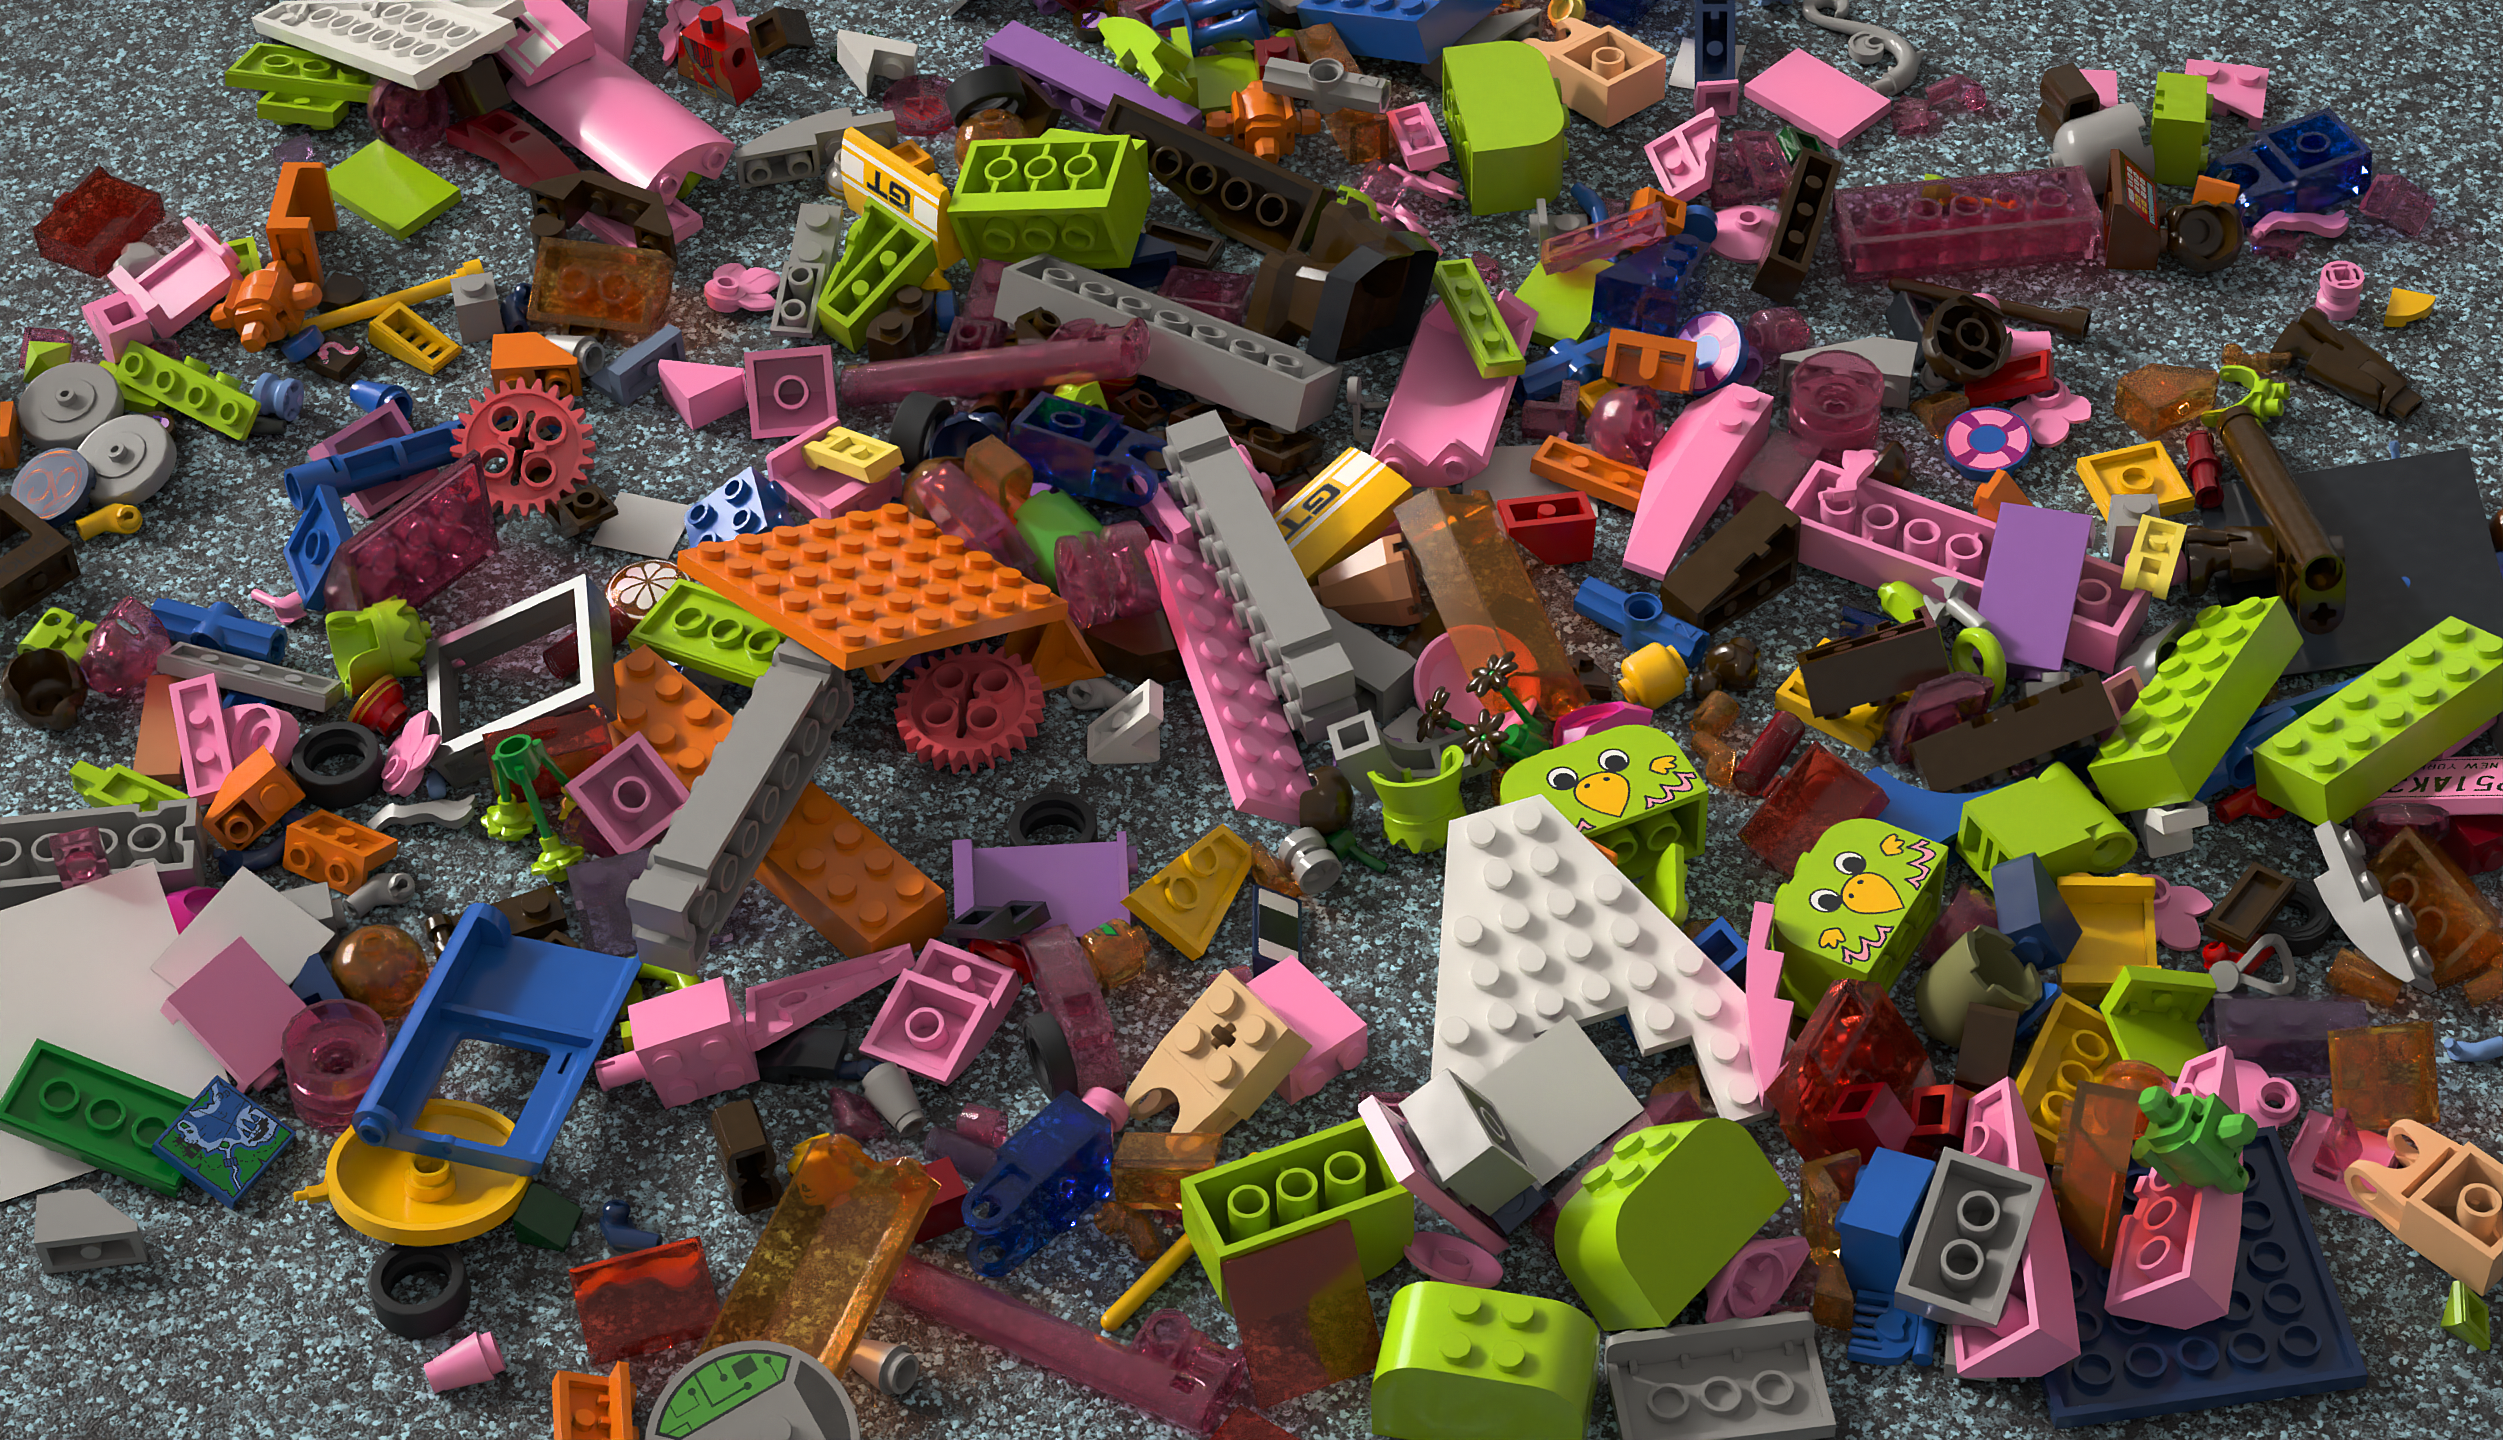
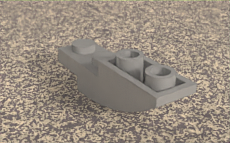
M850 107L811 115L761 135L735 152L740 189L821 176L820 165L829 164L834 160L836 152L842 148L844 131L849 127H853L887 150L897 146V129L893 110L852 117Z
M801 203L789 261H784L770 327L771 335L813 338L818 331L821 321L816 305L837 261L839 262L837 249L844 219L842 206Z
M2331 820L2314 828L2313 830L2330 870L2313 880L2324 903L2338 925L2368 958L2388 973L2428 994L2437 990L2431 972L2435 969L2433 961L2426 949L2418 944L2413 932L2417 928V923L2412 912L2404 903L2399 904L2383 895L2379 881L2371 871L2367 870L2362 856L2366 854V850L2358 834L2354 830H2347Z

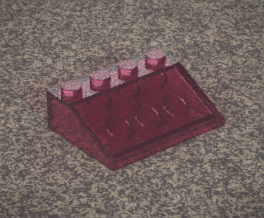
M475 449L470 451L337 547L323 589L328 614L336 611H363L364 608L372 607V604L386 600L394 595H397L399 600L406 599L407 606L413 607L417 611L500 550L482 460L478 451Z

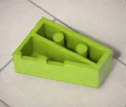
M2158 72L2149 145L2153 147L2155 175L2152 179L2159 184L2195 187L2198 171H2206L2209 146H2202V144H2209L2212 120H2206V118L2211 119L2214 94L2207 93V76Z
M869 195L863 206L864 213L857 228H853L849 235L848 247L841 261H837L816 305L823 331L854 354L867 342L866 331L870 322L878 314L887 310V302L890 296L905 284L919 287L938 267L933 240Z

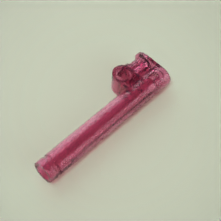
M1141 317L1132 318L1126 325L1110 327L1107 323L1096 324L1095 319L1092 318L1075 319L1058 327L1044 343L875 361L865 364H848L841 371L840 388L845 403L849 407L854 408L900 403L913 391L946 398L1129 378L1134 376L1150 354V334L1145 320Z
M906 1252L898 1254L892 1261L882 1286V1296L887 1301L902 1307L906 1306L908 1310L1203 1436L1210 1433L1238 1390L1250 1361V1349L1248 1347L1238 1345L1232 1350L1211 1341L1209 1334L1191 1327L1189 1318L1180 1310L1167 1308L1152 1313L1128 1347L930 1262L924 1263L923 1259Z

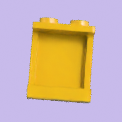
M2083 872L2057 877L2055 886L2083 931L2066 962L2056 965L2057 985L2062 988V992L2083 1004H2101L2125 965L2161 969V965H2157L2155 878L2142 877L2136 873H2123L2116 877H2093L2091 874Z

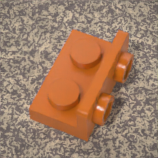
M320 809L287 825L283 867L315 882H327L330 888L351 896L367 883L368 871L397 856L398 840Z

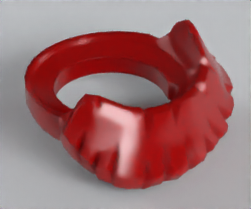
M973 939L968 944L970 953L1016 969L1017 974L1021 976L1022 986L1036 980V977L1041 976L1044 970V965L1037 956L1011 941L1004 939Z

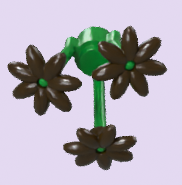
M1509 651L1500 658L1496 654H1492L1487 660V668L1478 667L1472 670L1471 674L1474 679L1470 681L1465 690L1467 693L1477 690L1476 694L1479 698L1483 697L1490 688L1494 692H1500L1524 722L1523 724L1518 725L1514 723L1509 725L1504 731H1498L1505 719V714L1497 713L1490 718V713L1487 709L1480 711L1478 726L1464 724L1451 718V713L1443 709L1451 693L1445 692V687L1440 686L1434 692L1433 698L1425 702V711L1427 713L1417 720L1416 724L1419 728L1416 737L1417 742L1421 743L1425 737L1431 739L1435 727L1443 730L1448 727L1454 731L1464 729L1471 739L1464 742L1460 748L1463 750L1464 755L1471 754L1470 764L1473 768H1477L1480 765L1484 755L1490 761L1496 762L1498 758L1497 751L1518 763L1544 750H1549L1548 740L1540 735L1544 724L1528 712L1508 686L1509 680L1505 675L1519 667L1515 662H1511L1516 654L1513 651Z

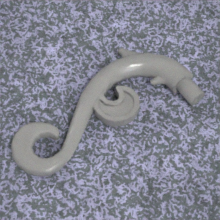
M1803 0L1802 14L1807 21L1830 30L1852 35L1848 41V53L1854 61L1861 64H1874L1883 58L1884 49L1890 51L1897 60L1896 67L1889 66L1888 72L1884 73L1880 80L1870 83L1868 88L1882 96L1886 94L1894 96L1908 88L1916 79L1921 60L1926 54L1925 50L1915 52L1910 43L1890 30L1872 24L1845 20L1849 13V0ZM1832 8L1836 12L1834 17L1822 15L1818 9Z

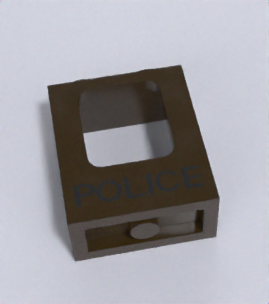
M9 493L0 498V543L22 529L31 538L0 558V615L7 621L15 618L81 575L72 543Z

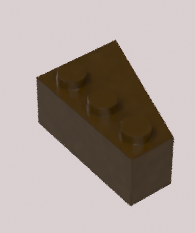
M1763 489L1661 583L1660 600L1663 604V611L1709 633L1711 637L1795 584L1797 579L1801 518Z
M1926 605L1913 609L1915 619L1891 627L1890 621L1885 620L1874 624L1875 633L1851 639L1850 635H1846L1795 655L1814 718L1822 716L1825 720L1842 718L1851 713L1850 708L1869 703L1870 707L1884 706L1894 702L1898 694L1912 690L1916 694L1929 693L1939 689L1942 686L1941 682L1951 679L1937 625Z

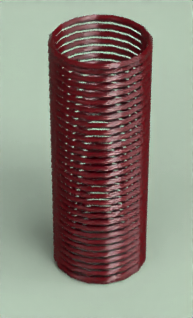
M616 605L609 609L612 647L627 638L634 629L629 615L624 609ZM577 630L543 651L542 656L545 665L552 675L560 680L580 668Z
M1779 711L1775 714L1732 774L1733 782L1741 792L1757 796L1764 791L1783 762L1805 734L1804 723L1798 716L1789 711Z

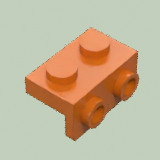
M618 1361L609 1377L558 1370L552 1381L554 1440H639V1429L637 1426H632V1411L636 1403L637 1387L635 1383L630 1382L628 1362Z

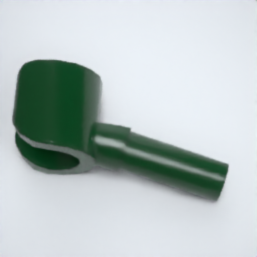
M1342 828L1324 839L1327 844L1326 849L1332 851L1339 862L1349 856L1353 860L1359 861L1383 875L1389 867V864L1358 847L1354 835L1346 828Z

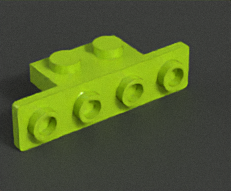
M134 340L129 341L114 375L116 380L243 442L246 441L261 408V403L253 399L252 394L240 389L242 380L218 371L217 375L214 376L208 373L211 365L187 355L183 362L168 357Z

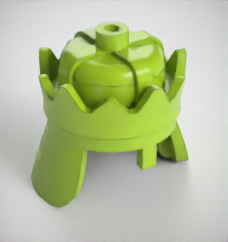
M394 595L386 600L372 604V607L364 608L363 611H336L326 616L325 624L339 678L345 683V692L350 699L368 690L377 680L388 674H392L395 678L423 676L422 671H418L420 669L418 663L425 657L426 640L432 638V632L428 621L420 622L416 609L407 606L406 599L399 600L397 595Z
M1451 745L1443 751L1440 775L1435 778L1412 779L1411 769L1406 768L1400 770L1402 783L1387 781L1383 774L1376 771L1367 772L1375 791L1383 803L1382 839L1389 838L1392 845L1398 843L1404 849L1410 848L1414 854L1419 853V851L1433 852L1444 847L1448 838L1449 821L1467 816L1462 796L1459 793L1464 764V752L1459 746Z

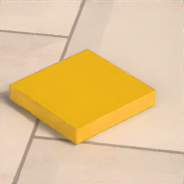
M2160 440L2077 458L2076 471L2106 522L2108 521L2111 494H2157L2161 517L2194 510L2195 498Z

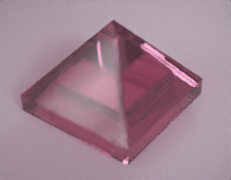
M836 1087L829 1091L835 1136L881 1140L886 1135L873 1107L864 1097Z

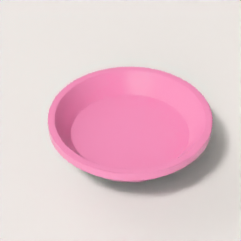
M1481 627L1458 628L1438 636L1423 650L1415 667L1413 690L1416 702L1423 714L1427 713L1425 711V702L1433 698L1434 692L1438 687L1443 686L1445 687V692L1451 693L1443 707L1444 710L1451 713V718L1464 724L1475 725L1478 724V716L1482 709L1489 711L1490 718L1497 713H1504L1505 719L1498 730L1504 731L1511 724L1521 725L1524 722L1500 692H1494L1490 688L1481 698L1477 696V690L1467 693L1465 690L1466 686L1474 679L1471 674L1472 670L1478 667L1487 668V660L1492 654H1496L1500 658L1507 652L1513 651L1516 655L1511 662H1515L1519 667L1505 675L1509 680L1508 686L1528 712L1533 715L1539 698V679L1536 668L1525 650L1506 635ZM1435 727L1445 735L1456 732L1448 727H1446L1444 730L1439 727Z

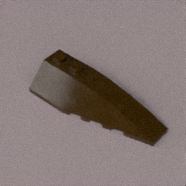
M1115 93L1098 130L1101 135H1130L1131 139L1146 140L1149 173L1153 175L1152 177L1163 186L1168 187L1192 210L1197 211L1208 220L1220 233L1267 254L1269 251H1274L1282 256L1286 255L1287 249L1290 246L1306 253L1313 245L1322 210L1330 200L1337 202V198H1340V196L1336 195L1337 191Z

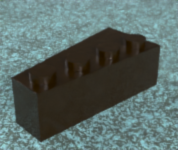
M2094 671L1932 734L1906 746L1925 790L1960 794L1969 792L1966 783L1984 777L1988 785L2013 775L2010 766L2028 760L2030 767L2054 759L2057 757L2055 749L2071 742L2075 750L2101 740L2099 732L2118 725V721L2097 671Z

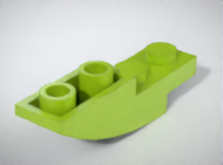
M1109 17L1099 21L1097 26L1105 37L1103 44L1117 56L1114 61L1120 68L1130 75H1134L1137 71L1150 79L1148 86L1165 99L1170 95L1182 103L1188 99L1194 90L1182 74V71L1189 64L1191 58L1183 49L1135 19Z

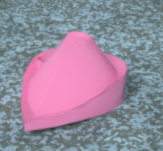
M261 703L237 705L224 709L235 767L239 766L263 744L285 768L288 766L292 759L293 748L298 743L300 735L298 721L292 714Z

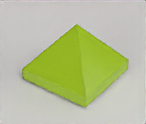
M29 341L23 382L30 384L31 381L43 372L53 367L70 363L72 345L70 343Z
M2460 1280L2454 1281L2440 1327L2481 1351L2489 1350L2491 1341L2488 1306L2464 1282Z

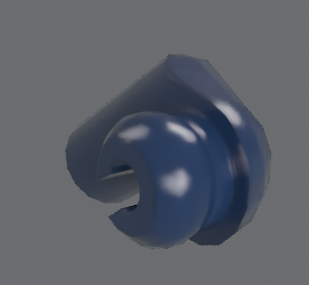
M529 283L518 284L514 289V293L507 296L501 303V318L509 334L526 333L529 331V326L525 319L535 309L537 305L535 298L538 294L536 288Z
M615 1199L609 1200L603 1205V1216L599 1218V1225L609 1246L613 1250L647 1258L660 1255L663 1245L662 1234L637 1230L632 1219L629 1217L631 1208L627 1202Z

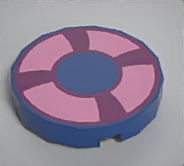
M1706 311L1692 317L1681 327L1675 337L1676 339L1697 342L1696 356L1699 358V364L1693 395L1696 397H1704L1732 383H1736L1747 365L1750 348L1749 341L1744 336L1743 330L1745 329L1740 322L1719 311Z
M1991 406L1973 408L1957 415L1947 426L1943 437V450L1946 462L1951 468L1953 465L1956 469L1960 470L1961 476L1969 480L1989 482L1997 469L2006 471L2011 477L2014 470L2018 469L2021 465L2023 469L2027 465L2032 453V435L2030 427L2021 416L2007 409Z

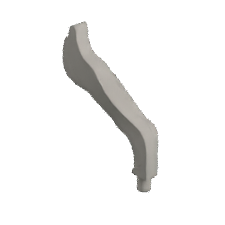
M471 794L461 801L439 799L405 806L392 803L382 808L365 825L378 832H381L391 824L412 825L423 822H435L447 828L458 829L465 826L475 815L474 808L477 806L478 800L474 794Z

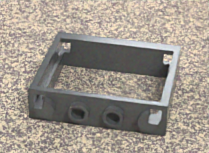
M586 573L427 643L428 711L433 713L429 724V735L437 734L442 737L430 763L455 790L497 772L491 757L496 754L495 750L498 744L508 737L525 734L530 736L532 741L539 738L542 740L545 749L548 750L618 719L609 601ZM577 622L581 684L461 736L458 673ZM459 657L462 659V660H460V661H458V662H455V663H453V664L450 662V661H453V660H455V659H457V658H459ZM594 704L597 709L592 710L589 706Z

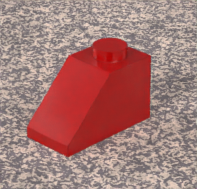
M1585 491L1497 501V508L1508 535L1547 565L1592 561L1597 518Z

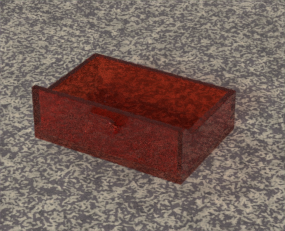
M98 166L71 193L66 191L55 200L53 204L54 209L33 228V233L40 257L101 279L113 267L114 262L122 256L121 251L127 243L139 242L166 214L160 193L113 177L103 167Z
M603 707L560 717H544L533 720L529 724L482 734L496 800L501 794L497 770L491 757L496 754L495 750L498 744L508 737L525 734L530 736L532 741L538 738L541 739L547 753L569 779L576 778L613 750ZM541 762L539 776L531 781L538 799L542 800L564 795L561 792V784ZM509 779L511 793L516 796L517 803L528 802L522 786L515 784L513 780Z
M1815 740L1785 777L1777 775L1765 788L1762 797L1766 800L1738 832L1737 836L1751 854L1789 881H1792L1796 864L1802 853H1810L1827 829L1837 823L1850 819L1876 820L1890 803V799L1882 787L1836 757Z
M700 1235L568 1269L591 1367L640 1354L657 1352L674 1345L723 1333L722 1317L718 1308Z

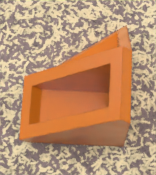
M1068 612L1067 619L1009 632L1003 645L1007 659L1018 653L1020 654L1022 665L1028 663L1032 665L1034 676H1039L1043 691L1067 686L1076 680H1088L1106 676Z

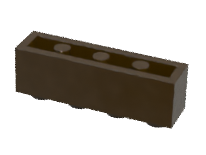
M1803 147L1785 180L1750 290L1786 306L1790 305L1807 275L1840 172L1841 162Z

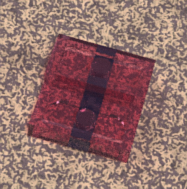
M1736 130L1731 143H1717L1711 188L1706 190L1714 207L1748 205L1780 197L1785 180L1792 168L1774 133Z

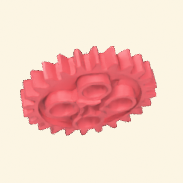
M519 377L516 389L510 390L507 383L501 380L499 394L495 395L490 389L485 387L483 391L486 401L480 403L471 398L469 403L474 413L472 415L466 413L458 414V418L465 426V429H452L451 433L453 438L462 444L450 447V453L452 457L462 460L452 466L455 474H467L460 481L463 490L476 487L471 495L475 504L488 498L486 505L488 513L492 514L501 505L503 506L505 519L509 520L514 510L518 509L521 511L524 521H528L531 509L537 508L541 517L547 518L546 505L552 503L558 509L557 501L561 500L560 497L576 493L573 487L574 483L586 486L589 483L587 476L581 472V469L589 470L595 467L594 460L584 455L596 451L595 442L585 440V438L594 433L591 424H580L586 418L584 408L571 411L575 403L574 397L571 394L561 401L558 400L560 395L558 385L555 384L545 393L543 392L541 379L537 378L532 389H526L523 378ZM529 413H535L536 416L528 434L531 450H525L522 458L519 484L513 486L511 485V480L519 463L515 448L519 449L523 446L527 416ZM504 416H513L518 419L517 426L510 431H500L495 425ZM548 425H555L562 429L560 436L552 441H545L538 435L541 429ZM501 457L508 461L507 467L502 472L490 473L485 470L486 463L492 458ZM546 467L552 473L546 481L535 483L528 479L530 472L534 468Z
M983 643L977 653H971L968 644L963 645L962 652L959 655H955L950 648H946V659L939 661L937 658L929 656V669L915 666L913 669L916 680H903L905 693L896 694L898 708L894 709L901 741H905L909 754L917 752L921 764L932 758L934 769L937 771L946 763H950L952 773L957 774L962 764H968L971 773L974 774L977 772L978 764L984 761L991 770L995 769L996 757L1001 756L1010 762L1012 760L1010 749L1015 747L1025 751L1027 746L1024 736L1037 737L1038 732L1035 724L1044 722L1042 708L1046 707L1039 676H1034L1030 663L1022 665L1020 654L1016 653L1007 659L1005 647L1002 646L993 654H989L987 643Z

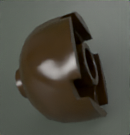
M1962 294L1959 298H1949L1942 302L1925 323L1921 339L1924 357L1931 369L1943 379L1958 384L1977 383L1996 373L2003 367L2011 355L2013 343L2011 331L2007 333L2006 327L2002 322L2005 318L2004 314L1988 299L1974 294Z

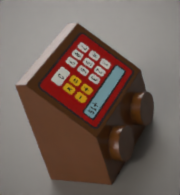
M2111 149L2102 208L2105 269L2156 271L2159 253L2166 254L2168 230L2167 228H2160V226L2165 224L2166 202L2158 200L2157 182L2120 149Z

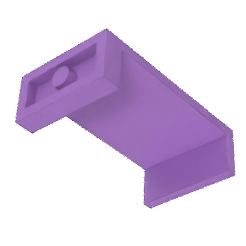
M2001 502L1977 612L1990 621V632L2002 646L2006 661V677L2023 679L2024 683L2042 682L2041 673L2064 672L2062 664L2087 548L2093 549L2096 535L2093 515ZM1974 648L1973 660L1980 671L1979 676L1982 677V657L1979 651Z
M1116 831L1117 841L974 849L972 839L952 840L955 919L974 905L1002 907L1011 900L1044 901L1047 904L1052 919L1028 933L1004 940L1031 942L1121 937L1122 931L1118 924L1115 923L1112 924V927L1119 936H1106L1101 931L1100 933L1096 932L1099 929L1097 928L1099 925L1109 922L1113 918L1123 926L1129 936H1132L1131 922L1141 921V919L1122 905L1120 901L1131 894L1129 875L1138 874L1137 845L1128 846L1126 831ZM1092 930H1094L1097 934H1099V935H1101V936L1095 935V934L1092 932ZM957 938L958 945H968L973 940Z

